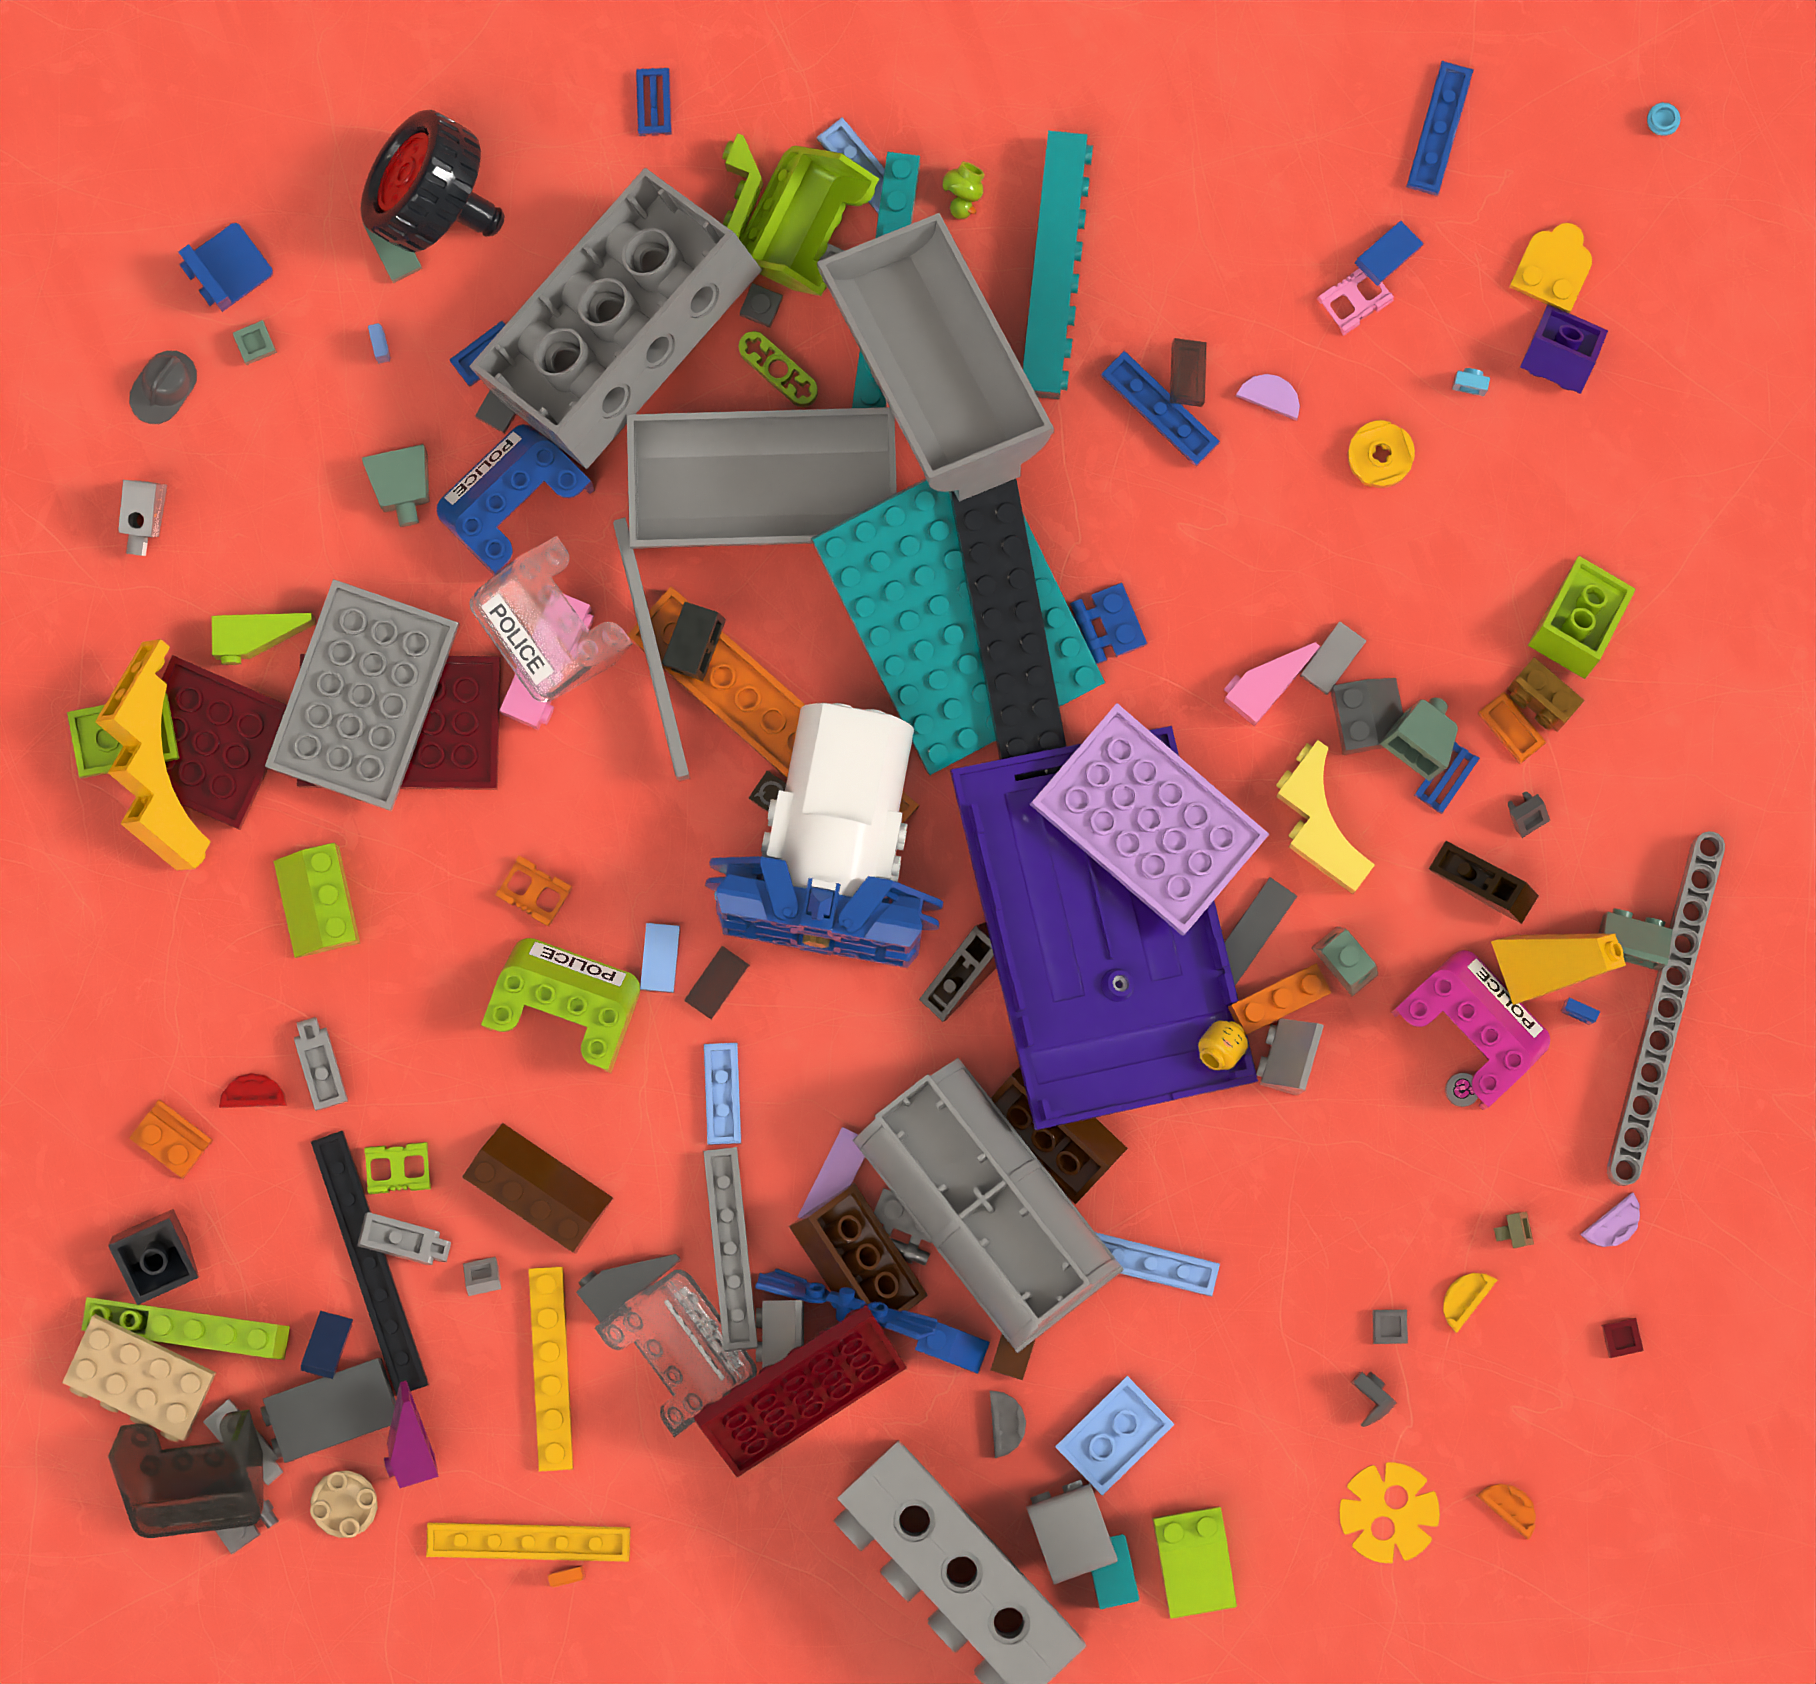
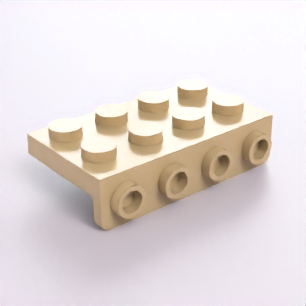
M95 1314L89 1322L62 1383L70 1386L69 1390L72 1393L84 1398L91 1396L101 1401L100 1406L112 1412L120 1410L130 1415L132 1422L143 1427L151 1425L161 1430L160 1434L163 1437L177 1442L179 1439L184 1441L190 1436L192 1432L191 1427L216 1372Z

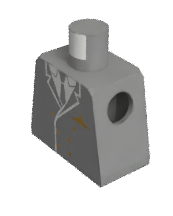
M123 480L118 531L119 533L129 534L127 554L146 556L148 537H159L167 491L166 484ZM139 514L144 517V524L141 527L137 523Z

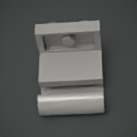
M1081 1480L1062 1486L1064 1493L1051 1497L1049 1491L1031 1497L1032 1504L1026 1506L1054 1585L1118 1562L1091 1484L1083 1486Z

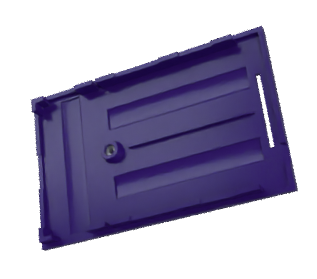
M1172 726L1149 730L1179 756ZM1081 744L950 770L1035 1130L1258 1082L1249 1041L1245 1054L1229 1070L1217 1071L1210 1069L1202 1062L1199 1055L1198 1043L1214 1022L1220 1020L1235 1022L1228 1006L1239 1001L1215 902L1213 901L1187 933L1182 936L1030 805L1055 774L1019 781L1015 780V775L1063 766Z

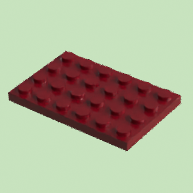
M300 654V668L306 654ZM448 656L400 789L498 790L500 656ZM297 779L298 787L323 788Z
M866 1305L861 1309L849 1312L844 1320L833 1327L821 1330L813 1340L805 1345L793 1348L785 1358L774 1365L762 1368L757 1376L746 1383L734 1386L729 1391V1394L718 1401L706 1404L693 1418L735 1476L739 1477L893 1378L907 1367Z

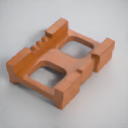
M519 855L495 896L512 906L516 904L517 908H521L522 911L531 914V917L550 927L553 919L571 892L572 886L555 876L551 879L549 875L536 870L535 864ZM516 871H522L532 878L527 891L521 896L508 889V883ZM544 888H550L560 894V900L552 912H546L536 905V901Z

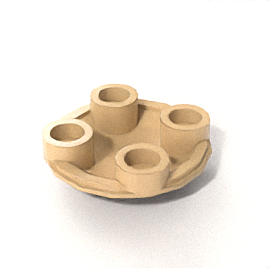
M349 1470L335 1471L323 1477L315 1486L311 1497L310 1514L316 1524L327 1534L339 1538H352L364 1532L373 1522L378 1509L377 1494L372 1484L361 1474Z

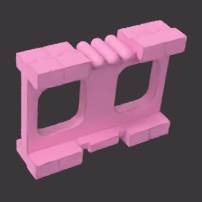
M1360 268L1355 270L1347 279H1343L1342 283L1339 282L1337 287L1334 285L1317 297L1320 304H1323L1339 326L1343 336L1359 326L1360 319L1363 320L1373 313V310L1379 312L1394 301V296L1383 283L1378 285L1381 288V293L1370 301L1366 300L1357 288V284L1368 277ZM1342 295L1348 298L1355 309L1345 319H1339L1330 307V303Z

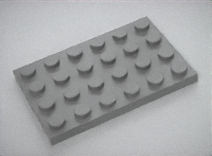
M333 579L265 767L392 812L460 624Z

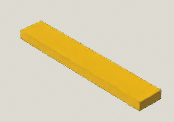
M427 1523L426 1557L629 1562L630 1527Z

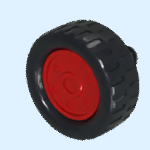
M423 110L406 119L386 141L368 174L360 208L361 218L366 228L387 242L408 252H419L427 249L437 242L456 220L476 232H482L485 237L497 234L505 219L502 209L500 207L495 208L493 203L472 192L481 160V149L477 137L459 123L433 110Z

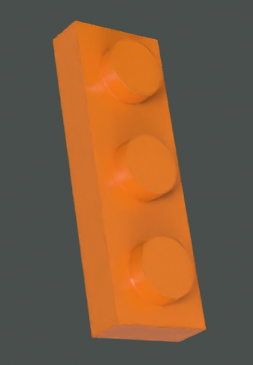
M1316 963L1228 1006L1234 1021L1244 1029L1246 1036L1331 994V991Z

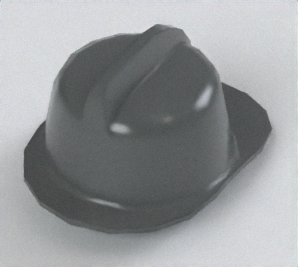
M164 351L155 355L144 367L130 391V406L133 413L141 421L148 424H161L170 420L178 412L197 382V370L193 361L187 355L178 351Z

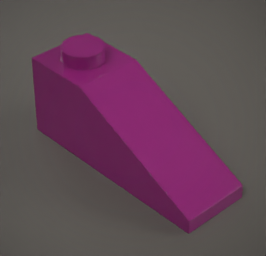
M407 1380L400 1382L387 1440L389 1456L384 1458L389 1477H396L399 1488L439 1477L436 1457Z

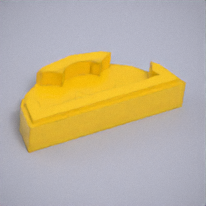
M1471 1273L1459 1277L1449 1286L1444 1296L1443 1312L1447 1324L1455 1333L1460 1330L1498 1281L1497 1279L1487 1274Z

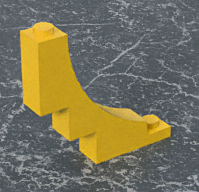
M158 639L141 643L95 722L123 745L108 774L136 796L120 824L176 871L196 869L205 859V851L211 841L198 830L187 816L172 788L167 773L161 739V717L167 684L155 673L164 665V657L170 646L163 640Z

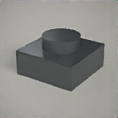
M752 283L741 308L740 316L771 328L783 295Z

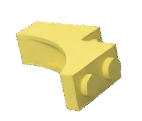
M1317 740L1313 747L1307 743L1299 753L1296 760L1300 764L1293 773L1287 770L1276 784L1281 789L1276 797L1308 820L1306 824L1300 820L1288 835L1293 839L1289 848L1351 894H1354L1375 864L1359 853L1345 839L1331 816L1323 784L1324 764L1328 747Z

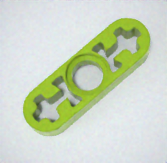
M756 331L748 332L741 337L739 341L741 357L786 398L799 407H807L815 402L818 396V389L814 379L769 339ZM760 341V350L766 356L770 350L774 354L768 356L761 367L758 364L762 362L761 356L756 352H752L750 355L747 354V342L756 343ZM774 361L786 363L788 366L786 375L781 378L771 376L769 373L771 363ZM794 372L798 374L794 379L800 386L810 385L808 389L810 396L808 398L804 395L797 398V389L791 383H789L787 388L782 386L790 381Z

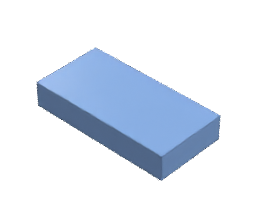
M646 923L640 990L674 993L680 926Z

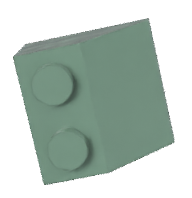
M1616 908L1613 909L1612 913L1606 912L1603 915L1598 934L1615 933L1623 949L1625 962L1654 970H1660L1667 966L1673 929L1664 927V921L1646 917L1645 922L1632 918L1633 913Z

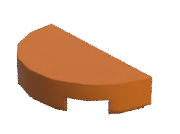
M1496 1484L1486 1487L1476 1495L1527 1540L1530 1539L1535 1530L1536 1514L1533 1502L1525 1492L1512 1485Z

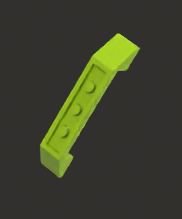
M737 133L734 142L729 141L727 143L722 159L726 160L727 171L745 177L747 180L740 181L734 196L738 202L734 211L728 210L723 225L733 231L740 240L763 188V181L744 135Z

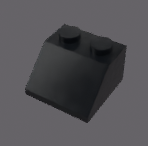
M174 1209L112 1236L108 1244L137 1305L199 1278L188 1238Z

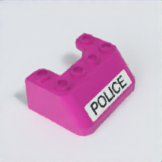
M1466 950L1454 953L1391 1012L1395 1017L1400 1014L1412 1026L1423 1027L1432 1022L1443 1011L1485 1055L1489 1061L1475 1073L1472 1079V1089L1475 1095L1482 1101L1478 1105L1482 1110L1489 1108L1519 1080L1550 1046L1548 1031L1522 1003L1513 1005L1506 986L1474 953Z

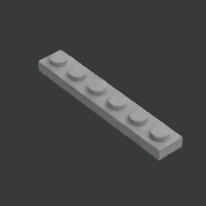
M733 1147L703 1151L724 1352L757 1349L758 1341L738 1149Z

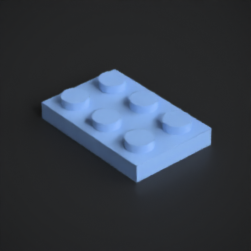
M1126 1376L1055 1447L1103 1495L1175 1424Z

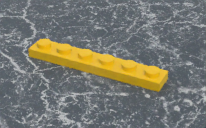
M563 1267L529 1269L539 1471L573 1470Z

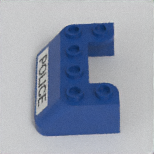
M519 425L505 436L439 500L437 515L440 521L501 581L504 578L501 569L510 561L513 548L509 539L497 527L544 481L556 494L563 498L575 497L584 489L591 494L595 489L591 480L553 442L534 427Z

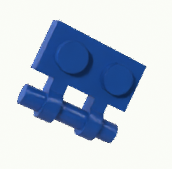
M1122 583L1092 594L1091 598L1095 605L1093 609L1086 610L1082 599L1070 603L1074 613L1073 617L1097 665L1107 661L1103 648L1112 646L1115 656L1119 657L1147 645ZM1100 618L1107 635L1098 638L1091 621Z

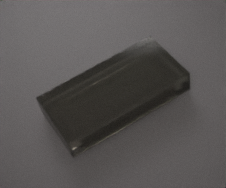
M1174 338L1172 341L1170 403L1202 407L1205 403L1207 342Z
M721 946L684 1001L712 1020L750 965Z

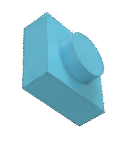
M1464 368L1463 372L1457 371L1452 390L1485 396L1488 391L1490 377L1483 376V372L1480 370Z

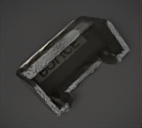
M249 1409L225 1414L219 1425L223 1442L162 1450L156 1432L148 1425L132 1424L120 1427L108 1459L131 1526L139 1536L158 1538L252 1526L259 1521L264 1508L263 1451Z

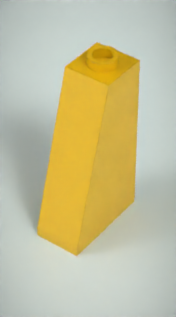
M1615 933L1512 935L1491 942L1513 1005L1533 1000L1626 966L1623 958V949Z

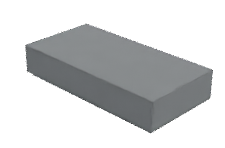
M1339 622L1300 676L1327 695L1367 640L1342 622Z

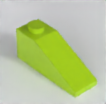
M312 613L212 616V656L217 660H221L223 665L241 664V659H251L315 625V617Z

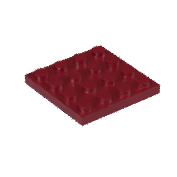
M172 655L161 679L167 684L165 693L168 696L179 759L165 762L172 788L181 805L241 830L268 770L265 764L287 705Z

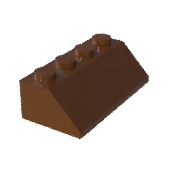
M1020 1067L990 1098L1065 1195L1075 1204L1128 1149L1096 1118L1035 1130Z
M504 1123L501 1124L481 1148L462 1176V1178L575 1254L613 1200L612 1196Z
M855 1183L816 1206L789 1226L831 1291L839 1293L841 1288H851L855 1291L854 1298L865 1301L867 1306L873 1302H880L886 1304L889 1309L897 1311H908L928 1296Z

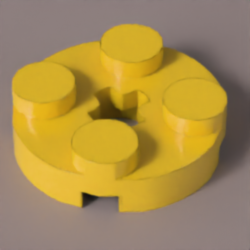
M1385 420L1373 421L1362 426L1351 439L1348 450V463L1353 474L1365 486L1377 488L1391 487L1402 481L1410 472L1415 457L1414 444L1410 435L1403 428H1399L1397 425ZM1381 446L1383 450L1390 451V455L1386 457V462L1380 463L1379 459L1374 460L1372 454L1376 452L1375 447Z

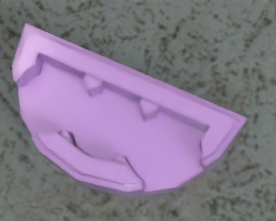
M1270 374L1254 376L1243 383L1236 394L1238 398L1297 421L1300 408L1298 395L1291 384L1279 376Z
M1634 1193L1629 1194L1580 1235L1589 1243L1601 1247L1617 1246L1627 1241L1637 1230L1640 1219V1205Z

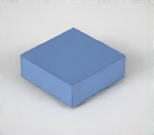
M379 323L369 325L368 330L378 364L389 362L391 357L382 325Z

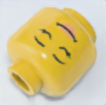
M1220 1020L1214 1022L1198 1043L1200 1059L1207 1067L1213 1070L1232 1069L1248 1048L1244 1029L1233 1021Z

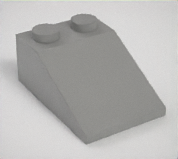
M1282 1018L1278 1020L1277 1026L1271 1024L1265 1042L1271 1045L1267 1058L1261 1056L1256 1072L1257 1076L1262 1077L1260 1085L1296 1096L1304 1092L1324 1025Z

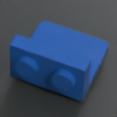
M238 223L230 224L195 251L189 244L179 251L184 260L179 264L190 280L197 277L203 285L198 291L209 306L216 303L222 312L273 275L271 266Z

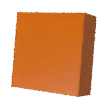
M582 1565L547 1576L550 1587L555 1588L584 1580L585 1573Z

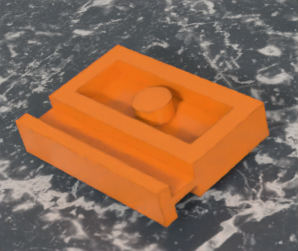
M161 1100L156 1102L153 1109L149 1111L129 1137V1139L182 1179L186 1177L205 1149L213 1141V1139Z

